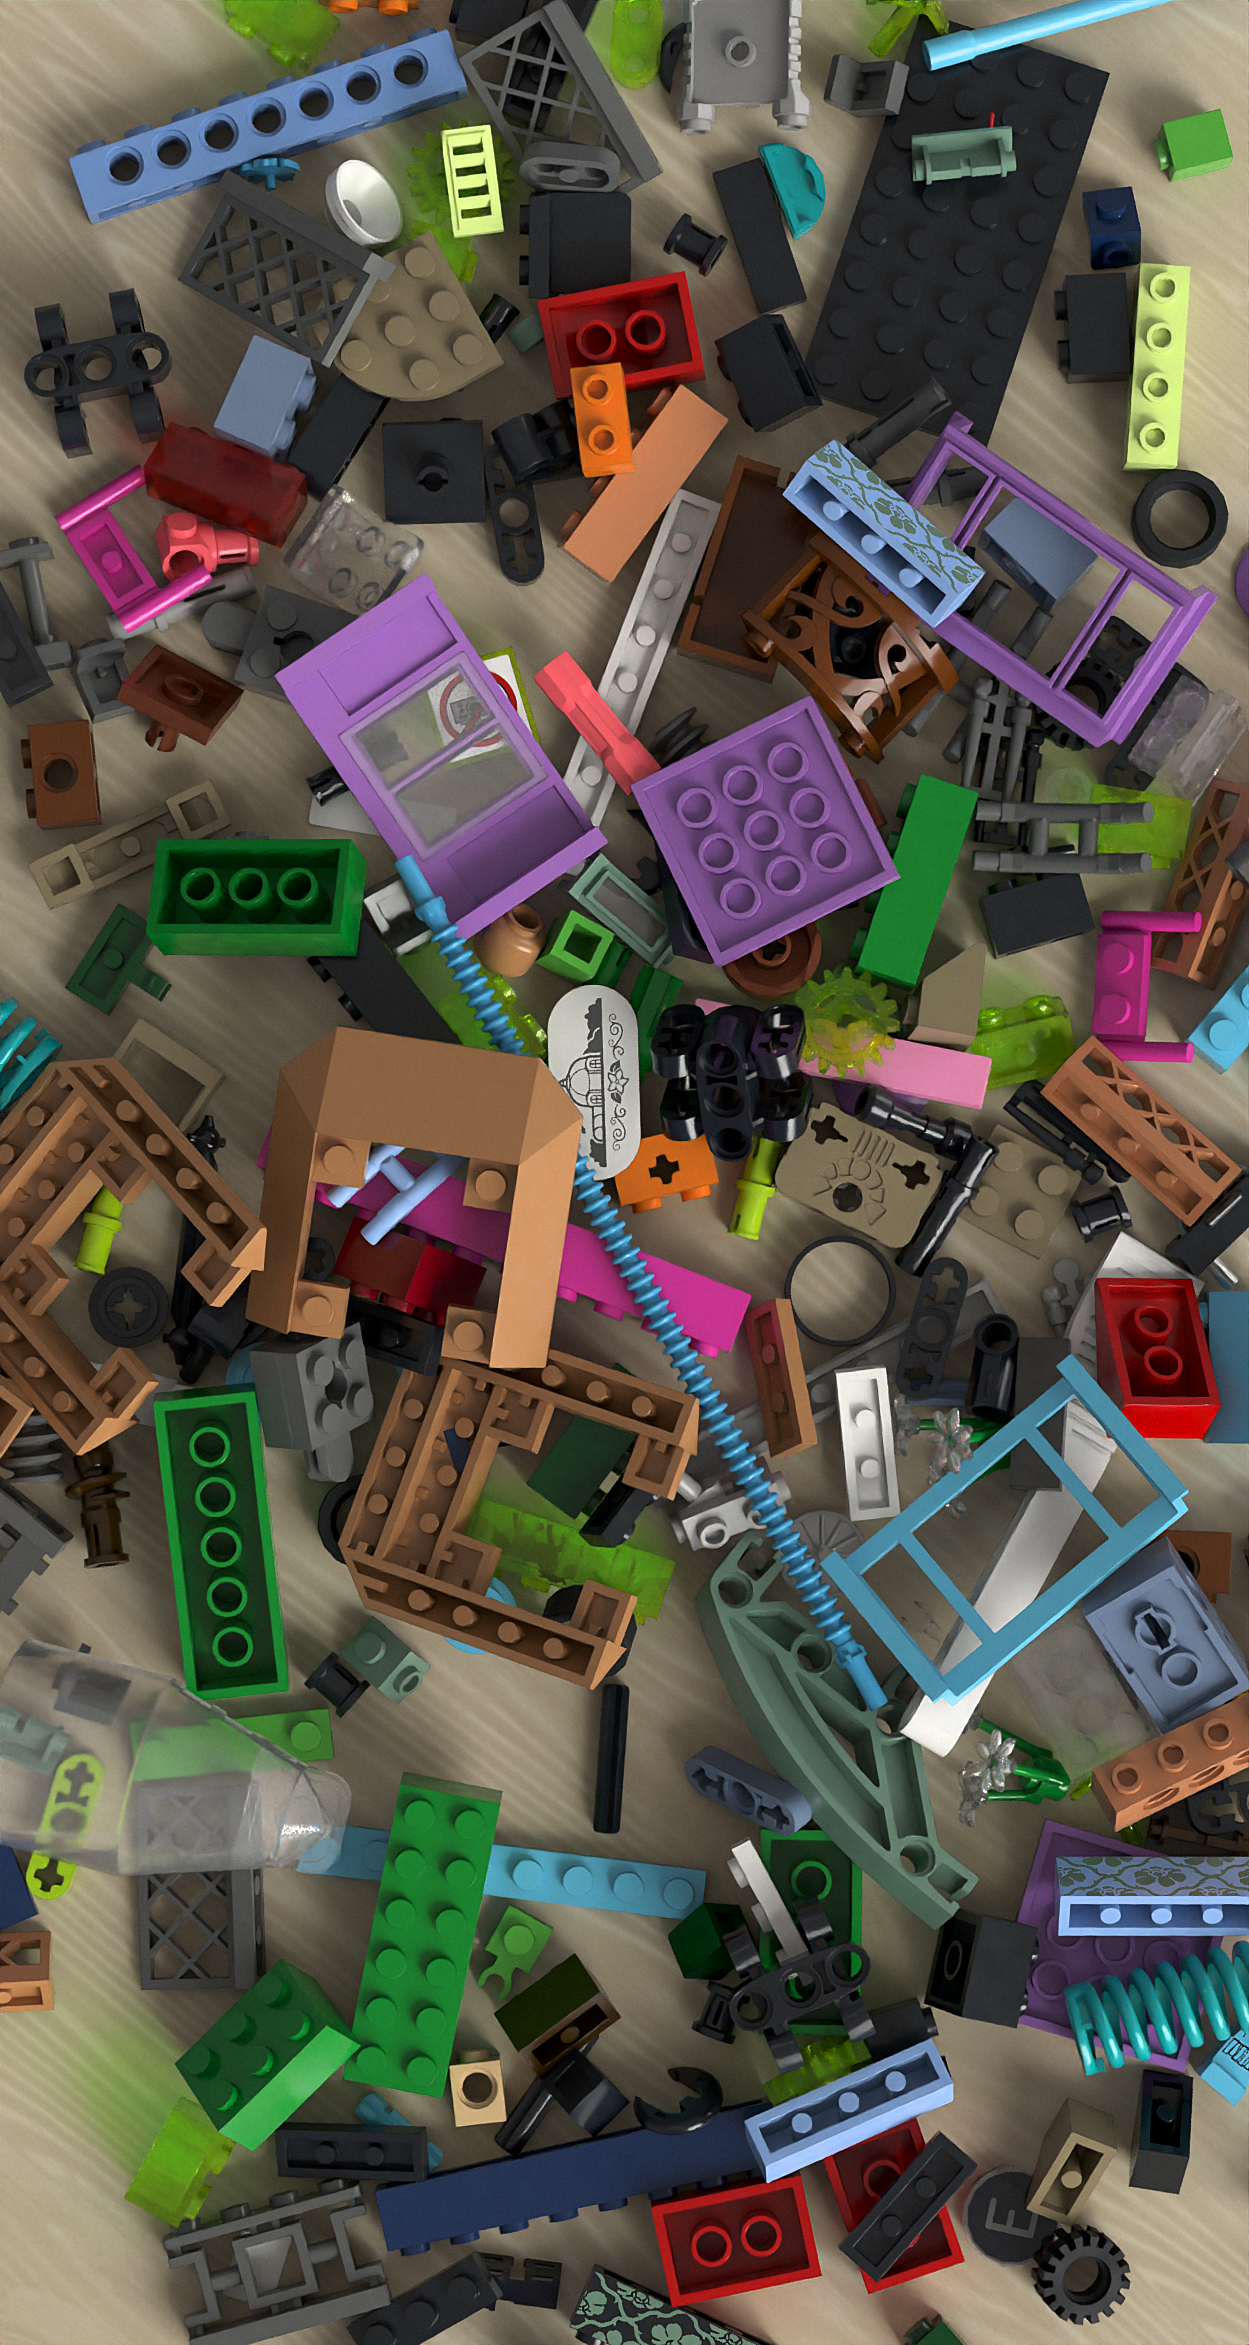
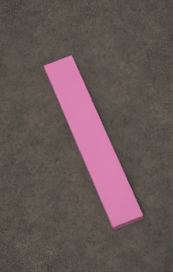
M699 998L696 999L695 1004L703 1009L705 1015L719 1007L731 1006ZM805 1020L807 1039L796 1072L862 1086L876 1084L896 1093L979 1110L982 1109L992 1064L990 1057ZM789 1025L778 1026L775 1028L788 1027Z

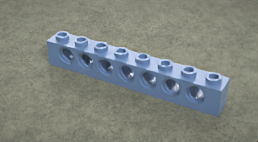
M426 28L408 36V43L389 48L388 44L376 45L361 52V59L343 65L341 60L329 61L313 69L314 75L296 81L294 76L282 77L266 85L267 91L249 97L246 92L235 93L221 99L218 102L220 107L202 113L199 108L188 109L175 114L171 118L172 123L155 129H153L151 124L141 125L125 132V139L108 145H106L104 140H99L79 147L77 149L78 155L68 159L91 224L93 225L220 182L226 169L238 175L239 167L247 162L263 158L287 159L468 97L467 84L448 29L437 32L435 28ZM408 64L416 65L423 71L421 79L410 85L399 82L395 77L397 71L402 66ZM361 80L369 81L376 87L373 96L364 101L355 100L348 94L350 87L355 82ZM318 96L329 103L327 110L317 117L307 116L301 111L302 104L310 97ZM270 112L278 115L281 118V123L275 131L263 133L254 127L255 120L261 114ZM216 129H227L234 134L233 141L226 148L215 149L207 144L208 136ZM176 144L186 149V156L179 164L167 165L160 161L161 152L169 145ZM129 160L139 165L137 175L129 181H119L113 177L115 166L122 161Z

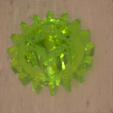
M461 118L458 128L468 127L467 119ZM446 121L441 122V131L451 130ZM426 130L423 133V139L427 147L423 149L413 146L411 149V155L419 162V165L407 166V177L419 181L409 187V193L411 197H424L419 204V211L423 215L434 209L436 211L435 224L441 226L447 217L452 218L450 204L438 198L448 195L444 158L438 168L432 169L429 174L427 173L434 156L443 150L441 135L435 137ZM497 135L492 138L499 196L501 202L509 203L511 199L510 192L502 186L515 183V173L503 170V168L513 162L511 152L498 153L503 145V138ZM476 145V146H475V147H477V148H479L480 150L483 151V146H482V145ZM462 147L453 148L454 156L472 154V152ZM485 165L463 168L465 172H469L468 175L486 173ZM480 187L458 190L459 198L478 196ZM491 206L461 210L462 219L481 217V214L484 212L492 215Z
M844 967L842 978L835 979L829 969L825 970L824 984L819 986L816 982L809 979L806 984L810 996L806 998L796 995L794 998L795 1005L803 1010L807 1035L805 1045L807 1044L808 1046L803 1050L802 1058L806 1063L819 1058L817 1068L819 1073L823 1075L832 1065L836 1066L840 1079H845L848 1067L854 1066L859 1075L864 1076L866 1075L865 1062L871 1060L874 1064L881 1066L883 1060L879 1052L880 1049L894 1050L896 1047L894 1040L887 1035L888 1032L900 1031L899 1020L888 1017L898 1010L896 1001H882L888 993L887 986L884 983H880L874 988L870 987L872 981L870 972L865 971L859 980L853 979L850 967ZM835 994V998L824 1008L818 1007L823 1000ZM859 994L868 999L878 1013L862 1009L857 1003L856 995ZM843 1014H851L853 1023L848 1024L846 1032H840L836 1023L841 1022ZM812 1033H817L818 1036H827L832 1042L833 1052L823 1048L815 1040ZM865 1038H873L864 1048L854 1052V1048Z
M829 2035L800 2049L805 2065L783 2075L779 2074L762 2086L772 2106H778L851 2074L850 2069L871 2058V2055L863 2040L853 2044L851 2039L837 2045L833 2035Z

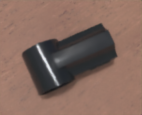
M1000 1313L983 1317L976 1324L973 1331L976 1347L964 1409L967 1415L974 1416L984 1422L998 1423L1002 1419L1009 1418L1016 1383L1020 1334L1014 1320ZM998 1341L1009 1342L1005 1347H1002L1000 1349L990 1348L994 1343Z

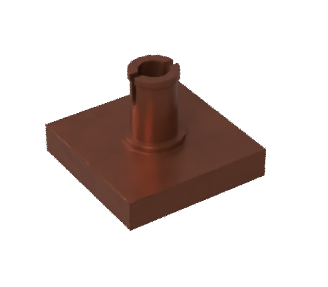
M156 644L122 683L116 699L153 718L150 729L146 732L145 741L149 746L153 747L157 738L162 737L157 750L172 752L176 747V741L180 733L206 746L237 708L245 690Z

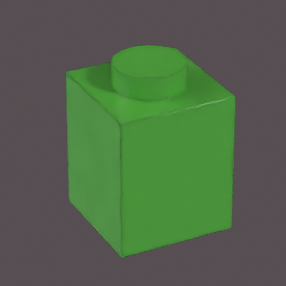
M1221 108L1162 123L1158 133L1159 139L1153 141V150L1159 170L1167 169L1170 182L1228 168L1233 158Z
M570 910L555 918L547 934L548 938L545 948L535 963L578 986L594 978L615 933L574 910Z

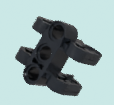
M134 288L109 293L116 335L70 344L65 324V314L60 303L34 308L43 352L33 356L28 361L24 370V380L32 396L38 402L45 405H59L54 406L62 448L68 459L93 454L85 423V417L87 416L81 403L129 394L133 419L141 443L145 444L167 439L159 398L153 385L162 382L169 375L172 368V357L165 341L160 336L145 331L139 300ZM146 348H153L161 353L160 363L151 370L142 352ZM97 358H104L112 363L110 374L102 380H92L86 376L88 364ZM54 368V384L56 388L52 390L39 389L36 386L38 375L45 369Z
M679 1004L664 1010L659 1017L651 1042L654 1072L663 1078H671L668 1079L659 1107L663 1135L672 1141L681 1142L696 1139L705 1133L710 1151L719 1159L728 1162H737L748 1157L752 1151L757 1130H761L765 1139L773 1142H789L802 1136L807 1129L814 1104L811 1077L805 1073L796 1072L807 1039L803 1010L789 1004L775 1005L763 1012L754 1007L731 1005L719 1007L705 1015L701 1007L693 1004ZM681 1025H690V1026H687V1027H679V1028H678V1026H681ZM789 1025L788 1027L775 1028L778 1026Z
M815 1891L803 1898L800 1897L792 1901L812 1948L764 1969L763 1962L759 1957L745 1922L721 1932L740 1979L749 1976L747 1980L737 1985L730 1994L728 2005L731 2018L743 2030L751 2032L763 2030L781 2075L805 2065L804 2058L788 2021L835 2001L853 2044L877 2034L857 1989L870 1976V1958L863 1946L853 1940L844 1939L832 1943L829 1942L835 1939V1936ZM844 1951L854 1952L861 1958L860 1970L849 1978L846 1977L844 1963L839 1956V1953ZM795 1972H806L814 1980L813 1990L804 1998H793L785 1991L787 1978ZM746 1993H752L753 2001L762 2013L758 2018H745L737 2010L738 2001Z

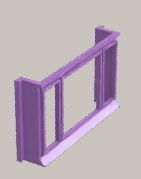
M958 411L954 412L903 494L902 498L919 511L954 453H956L989 476L950 538L962 551L1000 490L1004 487L1120 569V572L1051 679L956 611L951 613L935 628H932L911 608L910 610L925 626L1096 748L1111 739L1119 745L1122 744L1219 595L1203 584L1189 591L967 434L973 422ZM868 572L866 574L870 582L875 581L879 585L877 589L886 597L891 590ZM1136 580L1173 606L1174 609L1103 717L1065 690L1064 687L1132 582Z

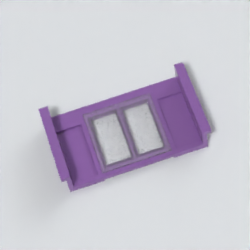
M425 572L275 674L274 677L396 859L399 861L412 854L435 897L441 896L446 904L445 912L450 924L458 925V930L455 931L457 937H464L467 940L602 848L608 841L598 826L593 825L436 593V586Z

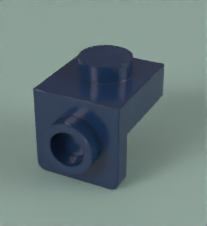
M1132 186L1082 192V207L1090 241L1091 268L1098 270L1139 264L1141 261V227Z

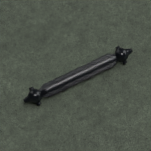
M205 1115L200 1127L193 1133H188L186 1138L217 1172L218 1166L213 1154L219 1147L224 1148L226 1146V1139L221 1138L219 1132L215 1129L213 1116ZM184 1213L182 1214L171 1315L176 1327L170 1333H164L162 1338L163 1343H168L170 1349L174 1352L176 1365H184L189 1353L197 1345L196 1337L186 1330L201 1309L203 1298L180 1272L206 1240Z

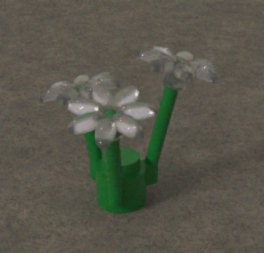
M899 1392L896 1395L895 1401L890 1404V1413L894 1420L891 1422L892 1434L894 1435V1453L907 1457V1438H912V1435H918L920 1430H937L927 1434V1441L939 1446L934 1460L929 1463L931 1475L928 1476L927 1482L932 1487L948 1474L950 1470L954 1474L960 1472V1458L966 1460L973 1459V1452L969 1448L970 1443L977 1442L978 1447H980L1014 1418V1415L1009 1416L1007 1419H1002L998 1423L984 1422L978 1418H960L958 1409L952 1408L947 1418L942 1412L936 1411L934 1412L933 1419H920L919 1415H910L911 1407L909 1404H905V1397ZM1011 1450L971 1484L997 1470L1010 1468ZM947 1461L949 1468L944 1466L940 1469L938 1465H943ZM967 1487L944 1505L950 1517L955 1521L960 1520V1515H968L965 1505L959 1498L967 1492Z
M978 1703L962 1734H965L968 1728L973 1731L979 1728L990 1734L988 1744L978 1742L975 1746L976 1753L982 1760L974 1764L972 1761H968L964 1769L958 1772L957 1779L961 1790L957 1791L955 1799L961 1803L958 1811L959 1821L966 1823L969 1827H974V1810H979L980 1805H986L987 1801H1025L1040 1805L1043 1798L1054 1801L1062 1800L1071 1782L1070 1765L1067 1762L1053 1759V1752L1051 1750L1037 1747L984 1719V1713L978 1710L980 1708ZM1015 1747L1032 1758H1027L1022 1764L1013 1761L1009 1754ZM1010 1773L1019 1775V1784L1025 1789L1004 1790V1776Z

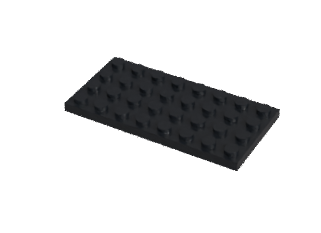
M921 11L903 63L909 66L899 115H888L885 118L810 344L805 365L821 399L879 418L906 397L916 392L933 377L944 389L952 404L928 419L916 430L939 437L954 412L958 411L973 422L967 434L987 447L1110 73L1020 43L977 55L968 61L930 71L923 56V41L962 30L972 31L975 29ZM992 112L995 114L993 127H1012V150L1015 151L1016 171L1007 172L1006 177H1001L1000 174L974 177L970 175L962 176V178L934 180L929 185H926L925 180L913 181L912 135L988 128L989 116Z

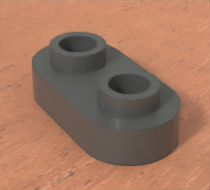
M539 141L529 144L523 149L519 175L525 184L538 190L609 193L618 186L621 162L614 152L603 146Z

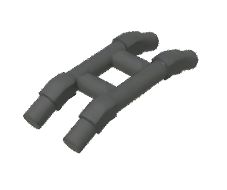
M995 579L969 621L985 632L1010 594L1011 587L1003 581ZM1037 606L1009 650L1026 661L1054 618L1053 614L1043 607ZM953 645L946 654L958 674L969 656ZM992 675L990 679L993 686L992 691L988 695H997L998 683ZM959 681L947 694V696L967 709L969 708L970 699H974L975 695L972 688L962 681ZM938 690L901 730L908 736L916 737L945 693ZM989 704L987 718L983 719V722L986 723L995 707L994 704ZM968 714L942 752L943 757L952 764L960 763L964 756L970 715Z
M977 800L974 807V820L998 821L1000 823H1029L1028 853L973 850L972 870L1023 874L1079 873L1124 875L1129 873H1147L1152 865V860L1148 853L1098 854L1099 824L1121 825L1151 822L1154 815L1153 806L1149 802L1099 804ZM1049 823H1079L1078 853H1048Z

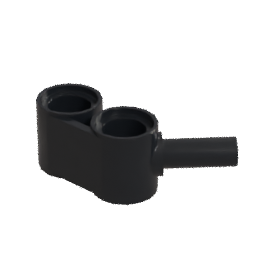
M568 399L553 403L533 415L531 413L519 415L491 432V436L513 479L529 475L549 464L556 465L580 453L575 407H571Z
M251 1272L222 1307L210 1306L205 1302L189 1324L186 1331L196 1337L197 1345L179 1371V1376L184 1382L189 1384L196 1383L214 1355H220L228 1360L252 1329L254 1323L251 1320L245 1319Z

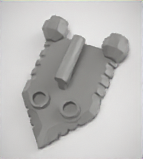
M684 0L686 34L683 35V45H686V50L683 51V61H686V67L683 68V78H686V85L683 86V94L676 105L675 121L681 125L680 132L682 134H709L710 125L716 123V108L714 106L733 105L756 108L760 107V104H772V117L777 120L778 129L798 131L807 128V120L812 119L813 103L801 90V80H798V73L801 72V62H798V56L801 55V45H798V40L801 39V28H798V19L802 18V0Z

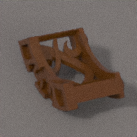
M820 529L808 542L810 548L751 610L747 609L740 616L748 632L745 639L764 658H767L769 655L773 656L806 688L831 718L841 734L838 738L840 744L857 759L865 755L878 765L885 758L882 753L883 748L900 732L906 723L918 713L938 690L947 695L960 679L939 644L935 641L930 642L920 635L921 631L917 626L921 621L910 608L892 591L885 597L877 589L879 585L875 581L870 582L866 574L869 571ZM818 568L822 569L814 586L812 597L797 592ZM849 596H853L859 605L858 612L853 617L844 616L832 609L833 604L838 608L847 609L845 602ZM789 599H792L809 609V618L801 615L782 617V619L793 622L796 627L794 636L788 639L778 633L768 621ZM878 621L883 627L877 636L874 646V665L878 677L853 679L835 675L830 653V622L843 627L861 628ZM893 645H897L901 650V656L897 661H889L892 669L895 671L891 673L887 654ZM810 649L812 664L799 651ZM840 694L854 696L850 705ZM880 694H885L888 701L884 708ZM870 707L872 709V717L874 718L865 726L863 714Z

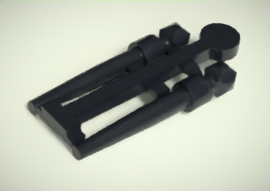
M1006 707L1003 722L1005 726L1013 728V724L1010 723L1013 707ZM1036 728L1028 730L1025 735L1026 744H1023L1022 751H1027L1023 752L1021 767L1024 768V772L1018 771L1016 781L1023 782L1020 802L1034 803L1037 772L1041 769L1043 754L1039 753L1045 740L1044 732ZM981 733L984 745L979 747L978 762L981 763L979 788L981 787L990 734ZM1011 738L1000 741L999 748L1006 750L1004 769L995 768L994 779L1003 780L1001 792L1004 789ZM998 750V755H997L996 764H998L999 750ZM975 820L974 842L1008 846L1027 844L1029 823H1019L1018 836L1007 834L1008 823L997 822L996 833L984 832L986 821Z
M1030 1075L1003 1107L1005 1111L1035 1137L1064 1159L1063 1163L1074 1172L1079 1170L1081 1177L1090 1185L1096 1184L1104 1173V1169L1094 1162L1095 1160H1098L1106 1167V1172L1113 1181L1125 1183L1131 1178L1132 1175L1060 1110H1056L1057 1108L1040 1093L1045 1085ZM1032 1089H1034V1090H1035L1040 1096H1042L1046 1101H1044L1041 1097H1039L1036 1093H1034V1092L1032 1091ZM1021 1101L1065 1134L1062 1140L1017 1108ZM1074 1141L1077 1145H1079L1089 1154L1088 1156H1086L1076 1147L1072 1149L1069 1146Z

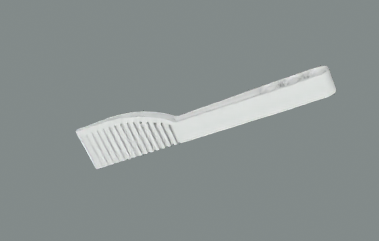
M1120 1230L1080 1298L1068 1322L1063 1338L1070 1339L1072 1355L1097 1383L1094 1282L1096 1278L1192 1279L1196 1298H1198L1205 1282ZM1075 1396L1067 1405L1064 1461L1092 1493L1111 1459L1109 1458L1111 1453H1114L1117 1446L1112 1438H1107L1106 1431ZM1062 1484V1492L1028 1491L967 1599L994 1633L1034 1601L1084 1509L1064 1484ZM960 1615L955 1620L932 1662L943 1676L983 1644ZM994 1673L953 1707L944 1698H941L934 1704L919 1686L901 1718L898 1731L941 1757L946 1756L961 1735Z

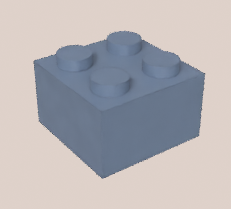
M254 334L213 425L219 443L272 467H275L279 456L288 458L298 436V430L294 429L295 420L300 410L308 413L319 388V385L315 384L316 376L314 375L310 358Z
M1017 496L983 529L977 544L1029 596L1049 612L1091 571L1099 557L1091 548Z

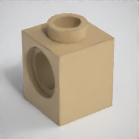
M473 2048L459 2051V2059L450 2060L449 2064L456 2127L507 2121L501 2054L490 2056L489 2048ZM478 2072L488 2076L493 2087L491 2092L483 2098L469 2096L463 2087V2081L468 2075Z

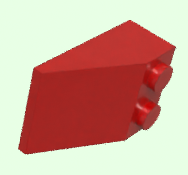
M685 271L537 301L556 400L573 399L571 368L620 362L624 372L626 393L657 390L662 386L667 388L672 387L673 384H687L706 380Z
M1096 1278L1094 1282L1097 1384L1143 1438L1203 1439L1221 1407L1192 1279Z

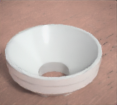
M349 160L339 165L328 176L325 186L326 207H324V214L329 226L341 235L369 249H378L387 245L400 235L403 227L401 205L393 188L379 171L366 162Z

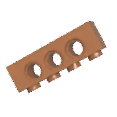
M1249 1693L1092 1769L1091 1790L1114 1832L1249 1767Z

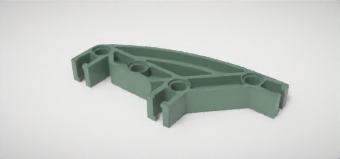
M748 1529L708 1577L695 1597V1609L704 1637L729 1695L749 1732L781 1780L797 1788L807 1799L812 1810V1819L874 1881L932 1929L937 1930L955 1914L960 1907L956 1902L962 1897L967 1896L980 1878L938 1845L921 1744L898 1731L899 1723L908 1705L895 1696V1690L910 1674L899 1663L880 1685L888 1702L870 1711L847 1668L840 1669L837 1664L835 1647L831 1640L825 1641L823 1639L825 1633L787 1602H761L759 1600L760 1596L787 1562L781 1563L779 1561L782 1555L777 1551L765 1565L762 1562L759 1563L754 1571L761 1578L757 1581L752 1580L746 1572L738 1568L737 1562L752 1547L757 1550L763 1543V1540L751 1529ZM718 1590H724L729 1593L733 1598L734 1605L724 1602ZM797 1654L807 1657L813 1669L804 1667L799 1662ZM876 1718L882 1719L889 1725L891 1734L879 1728ZM824 1722L854 1746L857 1765L842 1748ZM900 1856H905L911 1860L915 1867V1873L908 1871L902 1865ZM928 1879L950 1894L948 1899L952 1902L949 1903L928 1883Z

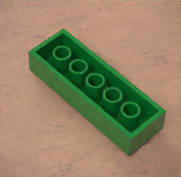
M249 1382L155 1393L153 1410L188 1702L289 1691L290 1672L261 1420L255 1383Z
M403 1771L352 2027V2033L361 2046L346 2060L342 2079L443 2098L503 1791Z

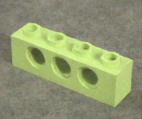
M1140 263L1135 274L1130 343L1131 373L1128 377L1122 472L1159 475L1173 471L1177 467L1191 266Z

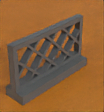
M565 0L549 2L457 58L519 164L523 148L514 132L527 135L524 148L531 144L532 137L557 143L588 145L569 140L575 111L597 117L602 126L598 145H604L607 135L616 150L614 153L623 162L631 176V179L617 186L611 192L627 194L663 173L664 169ZM541 21L551 38L546 59L517 52L522 31ZM515 36L512 50L497 47ZM555 47L565 64L552 61ZM489 51L510 56L503 85L483 80L472 61ZM516 58L544 65L537 94L509 87ZM550 67L570 72L577 84L572 103L543 96ZM488 88L501 91L498 105ZM580 91L591 108L577 105ZM507 93L536 100L529 129L508 124L502 113ZM541 102L570 109L563 138L534 131ZM534 188L535 191L548 192L545 190H538Z
M226 169L217 186L226 193L178 281L329 368L377 280L379 279L387 284L396 265ZM235 210H238L244 214L247 233L228 240L226 226ZM257 222L261 223V224L264 225V226L261 227V228H258V227H257ZM278 233L283 254L264 261L260 240ZM293 242L301 247L294 249ZM249 245L253 266L234 273L230 252ZM315 254L319 275L300 282L296 261ZM219 257L222 278L207 284L197 280L207 261ZM329 263L336 266L337 268L330 270ZM285 265L289 286L269 294L266 273ZM348 275L357 278L358 281L348 299L336 303L332 282ZM255 277L258 298L240 305L236 284ZM321 286L325 307L305 314L302 293ZM225 289L226 296L218 291ZM291 298L294 319L276 326L272 305ZM261 310L262 317L254 312ZM327 319L329 334L320 350H317L311 346L308 326ZM297 331L298 338L290 333Z
M260 1782L134 1787L141 1990L251 1989L266 1974ZM205 1795H223V1818L211 1830L192 1809ZM177 1796L194 1797L187 1804H184ZM148 1797H166L180 1811L163 1831L149 1818ZM185 1817L205 1835L203 1840L189 1855L168 1837ZM223 1827L224 1841L217 1835ZM149 1831L156 1836V1839L151 1844L149 1841ZM210 1842L225 1854V1868L214 1880L193 1861ZM161 1843L182 1862L165 1881L150 1868V1855ZM186 1868L190 1869L207 1886L190 1906L170 1888L171 1884ZM225 1878L226 1892L219 1886ZM151 1882H153L158 1887V1889L152 1894V1896ZM212 1892L227 1905V1919L216 1931L195 1912ZM163 1893L183 1912L167 1932L152 1919V1905ZM188 1918L209 1937L192 1957L172 1938ZM226 1929L228 1931V1943L221 1937ZM153 1932L160 1938L154 1946ZM214 1943L228 1955V1977H212L197 1963ZM166 1944L185 1965L173 1978H154V1956ZM190 1969L199 1976L183 1978Z

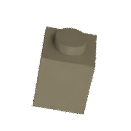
M975 943L923 978L912 995L906 994L900 1017L901 1024L907 1025L906 1041L960 1052L967 1050L977 1034L987 944Z
M1067 2097L1044 2136L1025 2203L1027 2210L1072 2227L1117 2152L1113 2115Z

